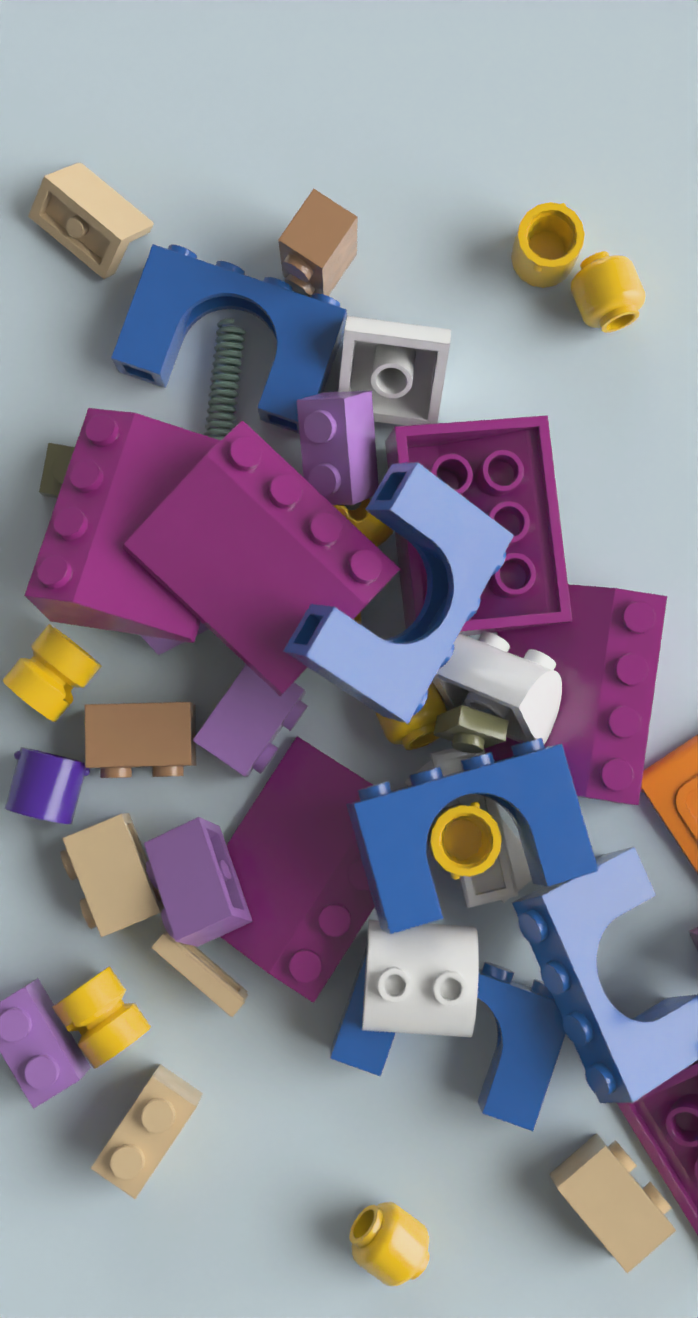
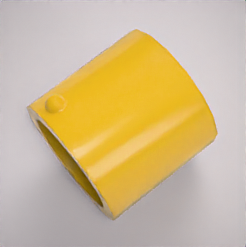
M552 202L539 204L525 214L519 224L511 253L513 269L521 280L531 286L547 288L558 285L568 277L581 252L585 236L582 221L577 214L564 203Z
M474 801L470 805L456 804L441 810L430 826L427 844L431 856L443 869L451 872L452 879L457 880L460 876L471 877L483 873L492 866L500 853L502 837L496 821L488 812L480 809V804L477 801Z

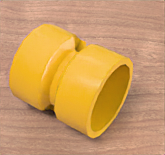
M48 624L31 645L33 651L31 659L20 658L2 681L29 706L49 720L56 722L74 701L71 690L74 687L84 688L102 665L53 625Z
M110 966L52 1007L68 1031L80 1032L81 1037L77 1045L94 1069L123 1051L151 1028V1025L135 1003H124L122 1000L126 989Z

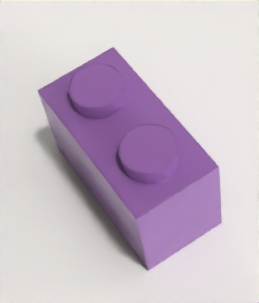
M372 391L324 392L297 400L304 479L332 505H354L372 497L379 487Z
M245 665L193 741L244 777H248L253 769L261 774L279 749L272 744V741L281 728L284 726L291 731L307 709L308 705L301 701L306 691L296 683H293L279 696L250 667Z
M197 817L144 843L149 858L146 862L147 875L153 886L160 892L164 909L161 911L162 922L168 934L175 939V942L199 947L253 922L219 825Z
M38 978L0 1001V1053L33 1109L78 1082L91 1068L72 1034L66 1029L53 1010L54 1004Z

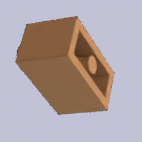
M314 188L278 239L282 275L286 278L284 281L293 288L292 291L311 297L313 293L329 296L357 255L358 217Z
M191 702L85 704V768H100V778L132 777V767H152V777L184 776V766H196V743L193 741L196 736L195 704Z

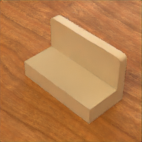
M76 163L45 175L28 215L30 219L103 279L116 273L129 243L150 233L154 225L148 217L82 163Z

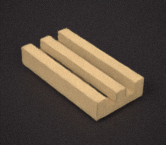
M165 931L151 947L229 1016L233 1017L245 1003L248 991L196 946L175 942V939Z

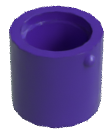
M21 747L20 751L14 753L17 764L5 809L41 820L72 824L84 776L90 774V769L85 768V762Z

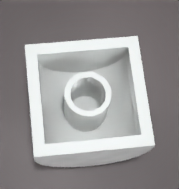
M347 316L338 392L372 391L375 422L404 426L437 424L450 348L451 329Z
M483 632L479 640L458 634L454 642V652L451 658L443 667L439 668L433 679V683L449 710L464 705L509 721L506 737L520 743L542 738L545 745L554 726L562 696L561 677L558 672L554 671L556 663L546 654L533 649H529L524 658L508 653L510 645L503 638L491 632Z
M369 920L362 1030L472 1037L476 1016L479 947L476 927L426 923L394 934H388L381 929L379 920Z

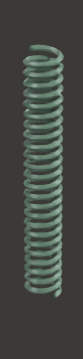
M234 318L223 319L217 323L219 329L216 331L218 337L215 339L217 345L214 347L216 353L213 355L215 361L212 363L215 368L211 371L214 376L210 378L213 384L209 386L212 392L208 394L211 400L208 401L210 408L207 409L209 416L206 417L208 424L205 425L207 432L204 435L220 441L230 432V430L226 429H233L235 427L233 423L226 422L234 421L236 419L235 416L226 413H235L237 411L232 406L238 403L233 398L239 394L233 390H237L240 387L234 382L241 380L239 376L234 374L241 373L238 366L242 365V362L238 359L243 357V354L239 351L243 350L244 347L239 343L245 341L241 335H244L246 331L240 327L222 326V324L234 323ZM221 363L228 366H219L217 364ZM221 371L228 374H218L216 372ZM217 402L224 405H214L213 403ZM216 410L224 413H214L212 411ZM216 418L224 421H213L211 419ZM216 426L224 429H213L211 427ZM210 434H215L224 437H212L210 436Z

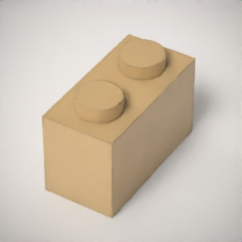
M129 813L117 815L62 838L66 847L65 850L60 852L64 868L71 880L78 878L85 898L80 900L82 914L89 928L97 927L101 937L157 915L164 909L160 892L153 886L147 875L146 862L148 859Z
M160 1064L91 1169L136 1199L196 1109L203 1093Z
M596 1133L549 1175L558 1191L626 1273H629L676 1231L665 1216L672 1207L651 1182L643 1188L630 1174L637 1165L616 1140L607 1146Z

